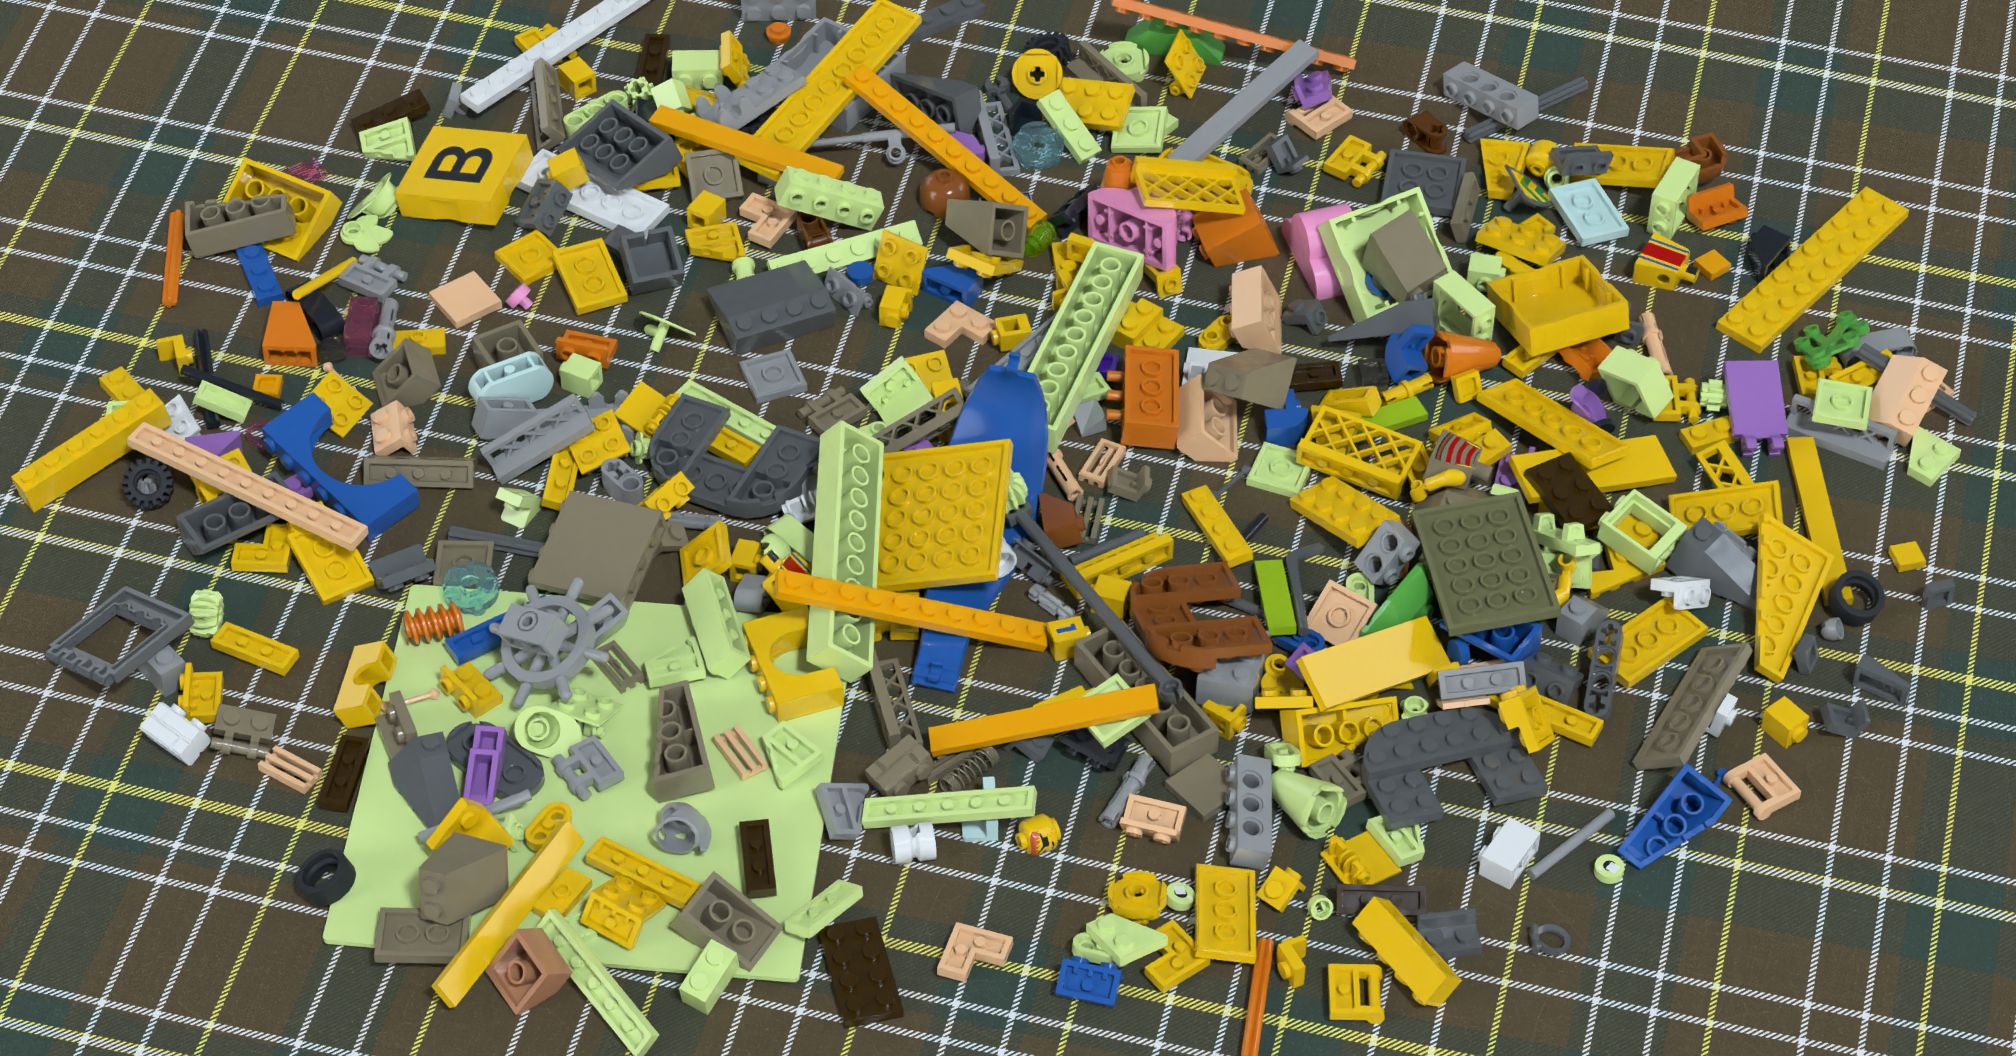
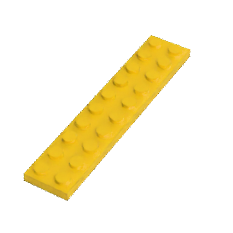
M876 0L805 78L807 84L789 95L756 131L754 136L805 153L857 95L844 83L845 77L862 63L876 74L922 23L921 15L888 0ZM735 156L740 165L776 182L779 181L783 174L782 171Z
M1866 186L1717 321L1716 329L1760 354L1908 218L1909 209Z

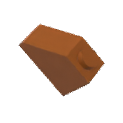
M1045 493L1039 494L1044 532L1058 549L1083 543L1082 531L1086 530L1083 515H1077L1074 505Z

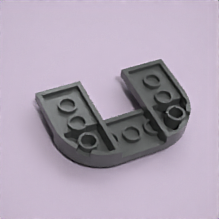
M682 393L653 434L650 442L649 452L652 470L659 485L682 471L695 487L688 494L690 498L688 501L745 519L777 513L782 510L781 505L786 504V500L800 497L803 493L802 484L814 468L813 466L809 469L806 464L819 454L820 438L777 425L750 466L745 467L706 454L710 445L731 417L730 409Z
M1472 706L1446 709L1383 725L1368 739L1360 769L1363 785L1390 831L1443 819L1444 809L1420 769L1466 759L1494 806L1547 795L1549 788L1519 738L1520 730L1517 727L1508 730L1506 723L1504 724L1501 721L1499 715Z

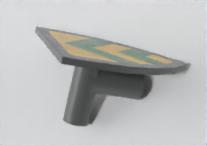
M1505 165L1507 172L1518 189L1503 205L1508 212H1511L1520 202L1531 208H1536L1537 206L1547 208L1553 205L1548 197V193L1523 173Z

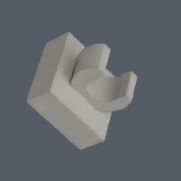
M452 82L445 101L443 117L452 119L454 111L461 115L467 114L468 106L463 105L460 100L461 84Z

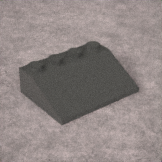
M613 99L557 148L559 153H563L575 147L584 162L587 172L617 192L663 176L683 159L672 137Z
M805 260L706 290L735 356L834 326L836 308L826 287Z

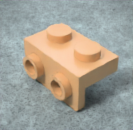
M395 400L370 414L374 452L376 455L387 456L402 447L406 448L411 454L417 452V434L414 430L413 422L415 421V416L409 407H404L398 400Z
M1130 793L1124 817H1121L1119 823L1127 835L1141 838L1142 834L1152 836L1154 841L1162 844H1170L1171 841L1179 843L1187 807Z

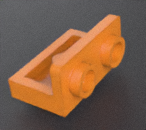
M1730 182L1687 195L1686 197L1687 219L1702 231L1712 230L1717 226L1735 223L1739 219L1748 217V207L1734 198V185Z
M566 330L564 336L557 337L555 341L557 359L567 361L573 353L600 362L602 368L608 369L618 348L617 339Z
M1600 338L1557 350L1563 356V360L1572 365L1579 372V376L1586 381L1602 378L1598 367L1612 352Z

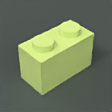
M720 50L672 51V79L683 81L685 86L697 89H715V84L717 83L723 85L724 75L720 69Z
M711 939L679 987L682 1002L708 1015L739 968L737 953Z

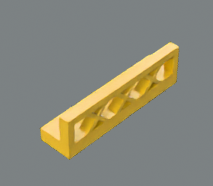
M1725 439L1696 453V459L1716 488L1754 483ZM1717 454L1720 464L1708 463L1706 459ZM1722 472L1728 473L1733 482H1721Z
M1154 532L1074 567L1090 585L1096 584L1100 574L1124 580L1173 559L1174 540L1169 533L1159 536L1157 532ZM1060 572V578L1076 599L1081 598L1082 596Z

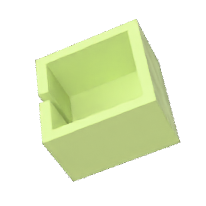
M1617 345L1598 367L1599 373L1606 381L1607 389L1615 404L1630 410L1635 408L1636 412L1655 419L1674 397L1669 387L1670 383L1661 370V364L1654 357H1646L1638 354L1633 349H1625Z

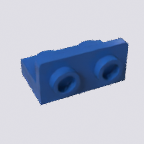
M1072 956L1071 960L1063 958L1055 990L1056 996L1115 1008L1120 983L1123 982L1124 978L1123 972L1118 970L1117 965L1107 962H1101L1100 966L1088 964V959L1079 956Z

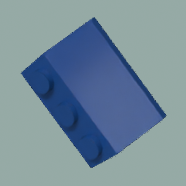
M1443 620L1440 623V628L1447 631L1445 622ZM1533 621L1457 636L1506 662L1523 661L1536 653L1540 648L1543 625Z

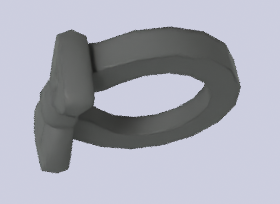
M1532 924L1530 927L1529 937L1532 943V955H1537L1541 950L1549 955L1561 956L1569 949L1571 938L1568 932L1559 925L1544 924L1539 927L1537 924ZM1546 932L1555 933L1562 939L1563 946L1551 948L1544 942H1541L1539 936Z

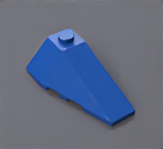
M1686 763L1616 852L1640 870L1714 824L1733 799Z

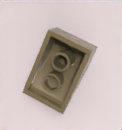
M715 871L701 884L670 924L673 929L688 941L702 949H705L712 939L735 951L738 956L739 967L748 972L754 968L784 928Z

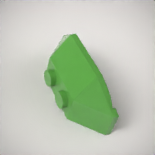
M1154 17V21L1144 19L1128 30L1125 41L1136 43L1138 49L1143 51L1144 48L1148 54L1166 57L1179 30L1182 29L1204 63L1220 66L1225 52L1224 43L1221 39L1212 37V32L1203 30L1202 34L1187 30L1188 26L1178 24V27H1172L1163 24L1164 19Z
M1420 562L1416 564L1377 610L1371 620L1361 629L1360 637L1426 615L1428 619L1431 618L1434 611V606H1432L1433 591L1424 564Z

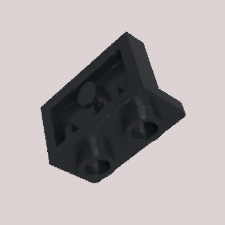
M1096 184L1077 191L1047 219L1060 239L1067 238L1070 233L1088 218V193L1099 189Z
M1086 727L1071 730L1067 738L1061 736L1059 740L1067 745L1064 751L1077 758H1080L1083 754L1090 758L1088 764L1101 771H1104L1107 767L1114 772L1131 743L1129 739L1122 736L1104 749Z

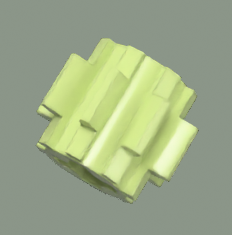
M639 77V79L632 78L630 84L627 83V86H624L628 104L632 103L634 105L637 97L653 102L654 97L651 92V88L654 87L653 83L648 84L645 77Z
M1709 379L1708 383L1702 382L1699 403L1700 406L1706 407V411L1719 412L1720 408H1727L1725 384H1722L1723 380Z

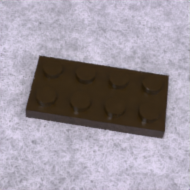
M876 916L828 925L818 932V937L844 1029L904 1017V1009Z

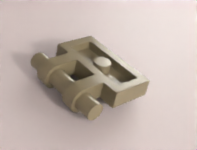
M842 386L823 392V396L816 400L810 399L804 403L802 408L797 410L799 418L804 419L808 417V424L819 435L840 420L851 425L868 415L867 407L852 393L846 395V391Z
M219 703L213 734L223 735L224 739L212 737L210 748L221 750L223 754L230 755V752L247 755L249 759L255 760L256 757L265 759L270 748L258 745L259 743L271 744L277 714ZM233 738L248 740L250 744L233 741Z
M1345 749L1340 753V757L1343 760L1339 761L1334 754H1331L1310 764L1309 773L1313 778L1330 782L1343 788L1344 792L1342 793L1347 798L1346 808L1366 799V789L1360 773L1362 759L1357 754H1353L1349 749ZM1351 773H1355L1357 777L1354 778Z

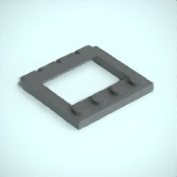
M124 586L53 641L45 653V658L108 687L114 682L119 683L168 643L184 634L186 629L193 625L195 621L192 615L186 611ZM116 614L155 631L115 664L75 648V646Z

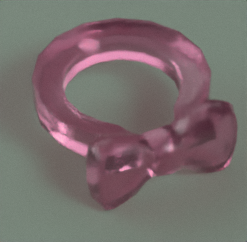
M269 420L255 421L246 429V439L252 445L258 446L260 451L265 450L262 443L264 438H256L252 436V432L256 428L263 427L271 422Z

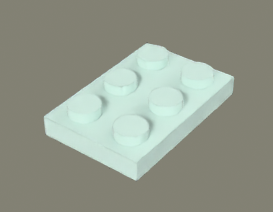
M1596 178L1549 188V199L1581 247L1628 236L1630 228Z

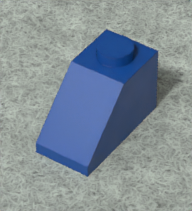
M954 264L926 268L922 271V291L953 304L957 300L970 307L983 292V277L977 275V270L971 267L963 269Z

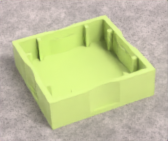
M1420 187L1389 197L1372 206L1360 208L1333 218L1317 226L1355 324L1399 304L1394 298L1388 302V300L1385 301V296H1376L1367 289L1365 276L1368 270L1362 265L1370 234L1409 209L1415 214L1446 265L1445 275L1453 271L1445 250L1436 236L1433 220ZM1372 276V283H1373V285H1374L1377 289H1379V290H1386V289ZM1431 289L1425 293L1427 297L1432 295L1433 290Z

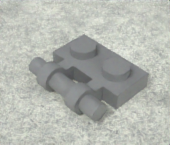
M362 254L359 258V263L353 261L338 277L339 285L382 303L398 287L397 280L402 282L407 280L408 273L402 271L395 264L388 265L381 262V259L372 255L369 257Z
M596 735L570 746V757L565 759L562 754H558L552 760L556 765V772L561 778H566L569 782L570 790L573 794L579 795L583 801L589 799L592 795L588 789L589 786L594 784L600 792L625 779L624 771ZM581 767L584 773L578 776L575 770Z

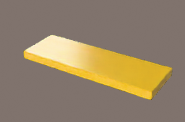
M1517 378L1487 388L1477 394L1478 402L1564 454L1570 452L1577 462L1589 469L1630 455L1631 446Z
M1656 435L1621 440L1631 446L1630 455L1599 467L1589 469L1579 463L1602 493L1672 483L1677 478V474ZM1558 449L1510 456L1508 463L1529 504L1543 501L1524 477L1525 470L1563 455L1564 453Z
M1426 615L1302 656L1296 660V663L1320 711L1323 712L1426 677L1433 669L1450 664V661Z

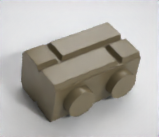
M908 734L864 771L870 784L883 797L906 795L910 787L918 780L926 779L935 766L929 752Z

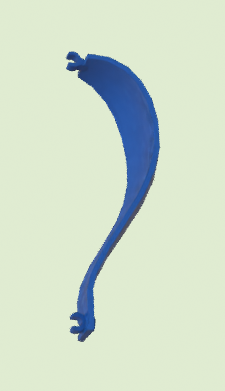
M1010 351L1006 367L990 364L977 380L961 410L947 446L1011 439L1013 443L1011 469L1014 473L1019 472L1028 488L1026 500L1033 507L1034 514L1031 517L1036 522L1040 507L1039 494L1043 493L1047 467V410L1043 390L1036 374L1019 370L1021 354ZM1005 521L1003 537L1007 544L1013 548L1015 547L1016 543L1013 537L1019 541L1023 537L1030 541L1031 537L1018 523L1011 527ZM1017 566L1006 576L998 578V581L924 588V598L987 611L1013 575ZM923 628L910 684L955 694L966 649L971 638Z

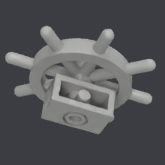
M580 577L573 579L565 596L551 595L540 598L537 588L534 585H528L526 587V594L529 604L524 603L521 606L511 603L501 624L493 622L489 626L491 633L497 634L502 638V661L486 669L484 677L487 680H492L509 671L521 683L513 700V705L516 708L524 706L532 688L549 689L557 686L561 699L569 701L572 693L568 681L582 670L589 659L602 663L607 662L609 659L607 652L594 649L596 636L594 624L612 615L614 609L611 605H605L589 614L576 602L584 585V581ZM568 615H574L577 621L567 626L565 621ZM578 633L576 643L564 641ZM563 652L568 653L569 655L561 662L559 656ZM535 656L528 671L521 667V663ZM548 658L551 669L541 671Z

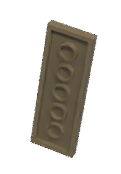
M1748 642L1701 648L1632 761L1637 770L1681 767L1688 762L1702 735L1712 722L1716 711L1753 652Z

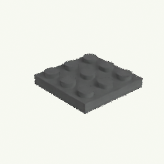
M1391 148L1381 201L1420 187L1430 214L1452 217L1466 170L1467 158Z

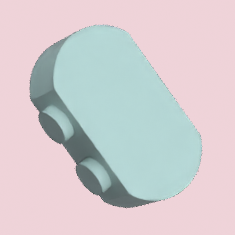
M528 351L479 369L470 379L468 390L476 404L478 397L529 398L531 402L543 399L550 392L554 378L540 355Z

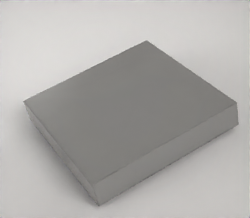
M790 349L739 362L740 370L756 404L808 391L805 378Z

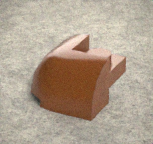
M1710 132L1690 138L1689 146L1674 150V160L1676 157L1699 164L1700 172L1697 185H1700L1720 176L1726 165L1728 153L1716 135Z

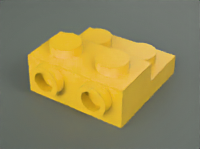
M1141 298L1137 303L1130 302L1111 343L1124 350L1126 345L1171 349L1185 335V327L1164 317L1163 308Z
M680 471L658 486L638 506L662 511L666 521L672 515L670 512L671 508L675 506L679 509L690 499L688 494L695 487Z
M1521 684L1508 689V692L1500 695L1502 701L1498 703L1499 717L1504 724L1506 723L1508 730L1519 727L1520 741L1524 747H1527L1529 754L1541 750L1556 739L1536 685L1526 688L1525 684Z

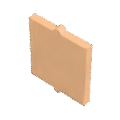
M1486 695L1445 700L1435 699L1436 705L1442 709L1491 704L1490 698Z

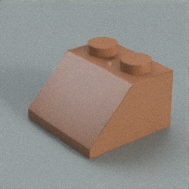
M542 928L517 929L485 969L515 1015H521L556 994L573 973Z

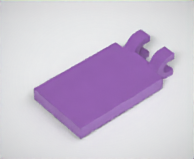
M1778 360L1725 361L1723 372L1732 439L1741 440L1742 457H1753V450L1758 448L1756 439H1767L1768 456L1779 457L1780 450L1784 449L1783 438H1786L1788 429Z

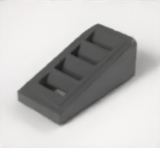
M1863 654L1856 665L1852 682L1853 686L1902 707L1906 706L1911 684L1866 654Z

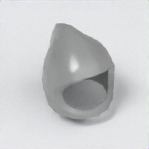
M671 802L661 809L660 823L655 828V838L662 849L671 853H689L697 846L700 847L701 852H706L711 841V828L706 817L693 806L683 802ZM660 828L662 829L665 840H662L659 837ZM685 833L686 837L681 839L675 837V835Z

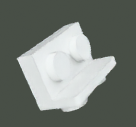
M1689 576L1651 578L1650 590L1661 591V596L1674 597V609L1684 610L1708 607L1711 597L1710 579Z

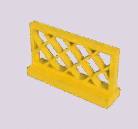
M1145 156L1135 157L1130 180L1131 183L1137 184L1144 206L1244 215L1246 209L1235 180L1237 172L1235 164ZM1160 187H1163L1169 190L1170 192L1167 193L1164 190L1160 189ZM1185 189H1188V190H1190L1191 192H1193V193H1195V194L1192 195V194L1188 193L1187 191H1185ZM1212 191V192L1218 194L1219 197H1216L1215 195H1213V194H1211V193H1209V192ZM1153 193L1154 195L1158 196L1159 198L1150 197L1149 194ZM1177 195L1184 200H1179L1175 196ZM1202 197L1209 202H1204L1200 198ZM1225 200H1228L1233 204H1228L1227 202H1225Z
M1322 405L1305 438H1301L1297 446L1296 462L1397 500L1401 493L1402 485L1423 447V442ZM1326 415L1336 419L1338 424L1325 427L1322 420ZM1355 426L1361 428L1363 433L1350 437L1346 428ZM1341 430L1345 438L1332 442L1329 433ZM1323 435L1327 444L1319 445L1311 442V440ZM1382 436L1387 439L1388 443L1375 446L1372 438ZM1367 440L1370 448L1357 451L1354 443ZM1349 445L1352 453L1345 455L1338 452L1336 448ZM1406 445L1414 449L1412 453L1401 456L1397 447ZM1392 449L1395 458L1383 461L1379 452ZM1374 454L1377 463L1369 464L1362 461L1361 458ZM1399 464L1402 472L1399 475L1388 471L1386 467Z

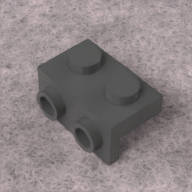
M1597 145L1555 147L1551 149L1549 154L1561 176L1607 173L1614 156L1611 151H1600Z
M421 544L412 545L369 562L377 589L387 588L389 592L403 588V582L414 579V582L427 579L430 577L429 572L436 570L434 560L426 559Z
M1538 652L1523 660L1527 688L1536 685L1539 695L1568 706L1573 691L1583 685L1585 674L1578 672L1579 669L1571 664H1560L1553 661V658L1548 654Z

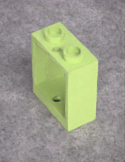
M1679 157L1675 158L1652 193L1646 232L1651 234L1655 232L1669 240L1672 239L1687 215V195L1696 193L1700 172L1699 164Z
M1455 270L1436 279L1433 283L1432 298L1435 299L1441 329L1447 332L1492 341L1496 306ZM1457 306H1460L1473 318L1472 321L1457 309Z
M1633 489L1627 496L1622 495L1618 499L1611 513L1607 511L1602 515L1598 522L1600 528L1597 538L1651 575L1674 552L1686 533L1688 526ZM1630 513L1663 535L1650 550H1647L1616 528Z

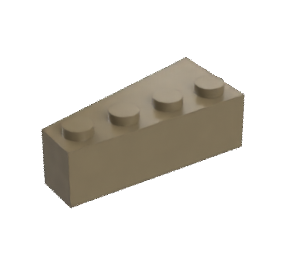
M286 194L253 196L249 201H244L237 197L231 198L230 202L217 203L216 199L206 200L205 204L195 205L194 201L185 202V237L195 258L210 256L296 234V216Z
M688 680L659 687L658 729H656L657 746L654 756L655 774H653V785L658 802L662 803L715 789Z

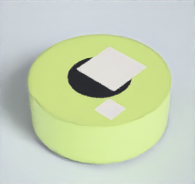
M1605 854L1597 858L1594 866V875L1599 881L1606 884H1614L1622 879L1624 863L1619 857Z
M1174 882L1168 885L1167 905L1177 911H1186L1192 907L1195 892L1190 886L1181 882Z

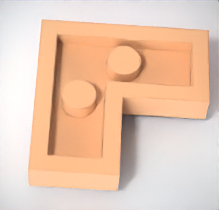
M752 193L739 207L740 216L756 222L748 231V240L770 249L797 218L796 210L778 206L776 201L756 193Z
M956 300L924 330V337L945 349L961 334L984 345L991 338V330L995 329V321Z
M956 922L938 964L937 975L966 982L975 960L1004 967L1013 946V937Z

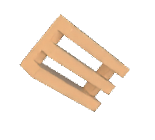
M1101 438L1080 470L1078 480L1084 481L1088 479V484L1094 485L1096 482L1098 487L1103 489L1108 482V471L1113 465H1119L1126 454V446ZM1105 447H1108L1107 452L1099 461L1098 466L1096 467L1094 472L1091 473L1090 471L1102 454L1103 450L1105 449ZM1114 454L1113 458L1111 459V461H1110L1109 464L1107 465L1108 461L1110 460V458H1111L1112 455Z
M739 725L734 726L731 732L728 729L723 731V736L721 737L719 734L713 736V743L742 781L768 769L767 761ZM725 743H730L733 749L737 752L739 758L746 764L749 770H745V768L741 765V763L738 761V759L735 757V755L732 753V751Z
M277 745L272 748V754L268 753L265 756V761L261 760L258 763L259 771L303 794H306L323 776L321 768ZM274 764V765H276V766H278V767L284 769V770L286 771V773L283 772V771H281V770H279V769H277V768H275V767H273V766H271V765ZM297 776V777L303 779L304 781H306V783H304V782H302V781H300V780H298V779H296V778H294V777Z

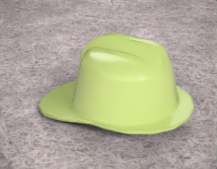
M387 173L378 182L372 192L349 213L347 219H352L361 212L367 215H378V218H385L395 211L398 203L394 192L397 188L389 181L391 173Z
M534 705L527 707L518 715L514 726L516 740L522 747L550 758H554L558 754H562L564 758L571 755L570 746L580 742L582 736L580 726L574 718L544 706Z

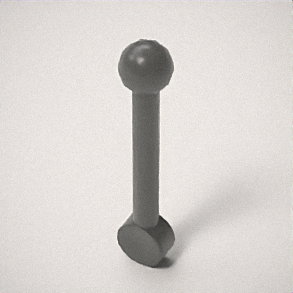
M1243 465L1241 471L1219 490L1211 491L1217 501H1220L1221 494L1244 475H1249L1251 470L1249 465Z

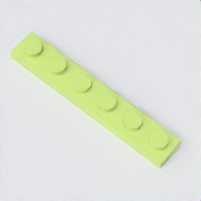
M915 220L883 228L923 245ZM883 229L771 259L766 264L768 270L805 260L814 273L819 276L826 274L830 266L835 270L847 268L856 261L869 262L876 260Z
M1033 785L865 798L862 824L864 829L905 824L910 826L915 823L931 821L932 824L1030 817L1035 816L1037 791Z
M549 909L536 928L544 930L573 973L570 976L632 1054L634 1056H644L658 1038V1032L557 909Z

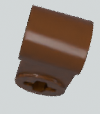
M1424 110L1403 121L1402 127L1406 137L1424 149L1426 153L1442 155L1446 152L1445 136L1448 133V127L1429 111Z
M800 211L797 212V236L804 250L833 243L831 232L826 227L822 217Z

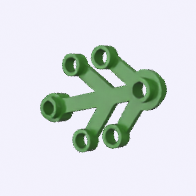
M1850 310L1842 311L1837 314L1836 326L1828 337L1821 334L1819 325L1806 326L1803 329L1805 336L1794 340L1795 349L1797 352H1802L1806 355L1805 361L1811 369L1825 368L1831 364L1830 358L1832 355L1861 344L1859 336L1870 332L1868 321H1858L1857 316ZM1810 340L1818 344L1820 347H1812Z

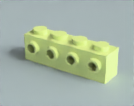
M787 166L774 188L778 206L869 231L872 230L884 210L880 191L855 185L849 181L844 182L830 178L827 175L808 172L802 168Z
M703 568L682 588L685 605L689 610L692 626L696 631L699 641L698 645L702 650L707 670L713 675H719L729 680L751 660V656L725 578Z

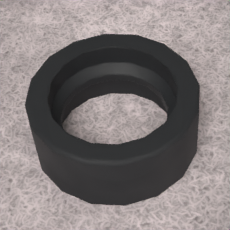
M1852 570L1842 574L1831 587L1828 603L1835 617H1839L1843 623L1851 626H1865L1871 623L1882 610L1886 597L1884 588L1875 577L1860 570ZM1845 586L1861 589L1869 597L1871 608L1861 611L1851 607L1843 598L1842 589Z
M328 848L312 854L301 865L296 876L297 888L313 905H331L350 891L356 878L355 867L339 849ZM337 868L334 875L327 882L315 886L323 874Z

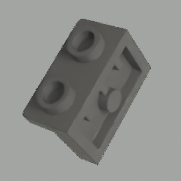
M537 179L514 222L521 228L537 229L544 236L551 237L573 193L557 180Z
M1475 908L1437 913L1428 912L1417 916L1416 930L1442 959L1482 954V944L1476 926L1477 912Z

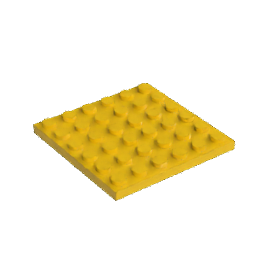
M1011 439L883 454L877 589L895 592L998 581L1013 454Z

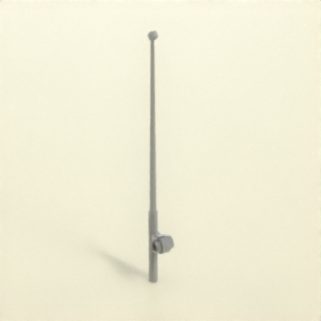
M955 123L938 124L946 132L956 133ZM901 129L865 132L859 135L818 139L810 147L888 140L887 160L892 165H900L906 160L907 155L905 148L901 144V139L910 137ZM898 151L901 155L898 158H894L892 153Z

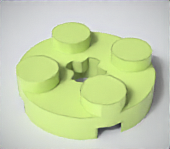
M1119 41L1110 44L1109 49L1100 52L1133 82L1144 80L1145 74L1149 69V54L1144 48L1142 51L1137 48L1136 43Z

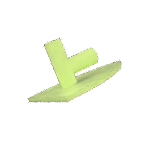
M643 311L639 312L640 315L659 322L658 327L648 324L644 329L646 334L654 336L649 348L653 351L660 352L669 327L696 335V333L655 315Z

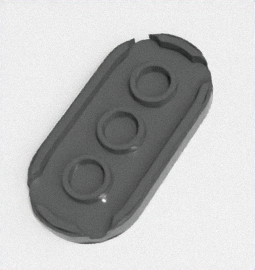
M472 721L456 726L448 734L446 740L451 763L467 775L470 748H473L476 725H495L485 721H479L480 724H472ZM507 736L496 797L501 800L526 789H529L531 797H533L541 790L544 784L543 765L534 754Z

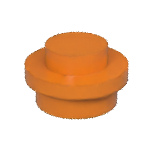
M775 22L767 27L766 35L771 43L781 45L789 40L791 28L785 23Z

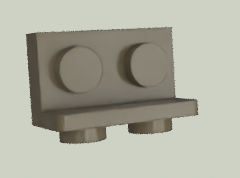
M400 690L389 693L390 705L386 706L387 713L376 717L377 726L391 759L414 737H418L417 730Z

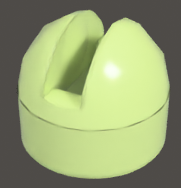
M1317 894L1308 900L1307 910L1315 919L1325 920L1331 915L1333 904L1326 896ZM1317 903L1321 909V911L1319 912L1317 911L1315 906Z

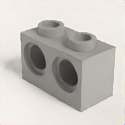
M1384 520L1353 563L1373 584L1390 586L1398 579L1399 572L1404 565L1414 557L1415 550L1421 542L1400 521Z

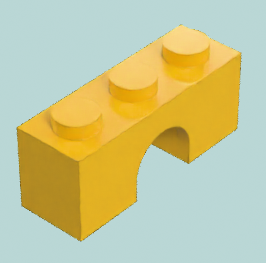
M384 640L354 647L333 709L336 716L347 729L376 724V717L380 715L381 704L384 701L373 687L380 682L391 680L397 662V657Z

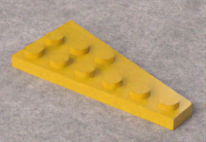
M1764 512L1759 517L1754 669L1779 684L1785 677L1793 657L1794 648L1800 641L1834 556Z

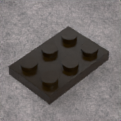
M1570 452L1525 470L1524 477L1539 494L1540 499L1551 513L1554 514V517L1562 527L1565 523L1578 522L1584 525L1585 531L1597 526L1605 512L1611 513L1614 510L1613 506Z

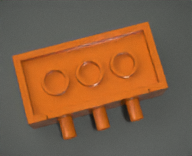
M1126 345L1122 371L1108 370L1106 378L1107 381L1121 382V391L1108 389L1106 393V400L1121 401V410L1107 409L1106 419L1121 421L1120 445L1174 450L1179 429V350Z

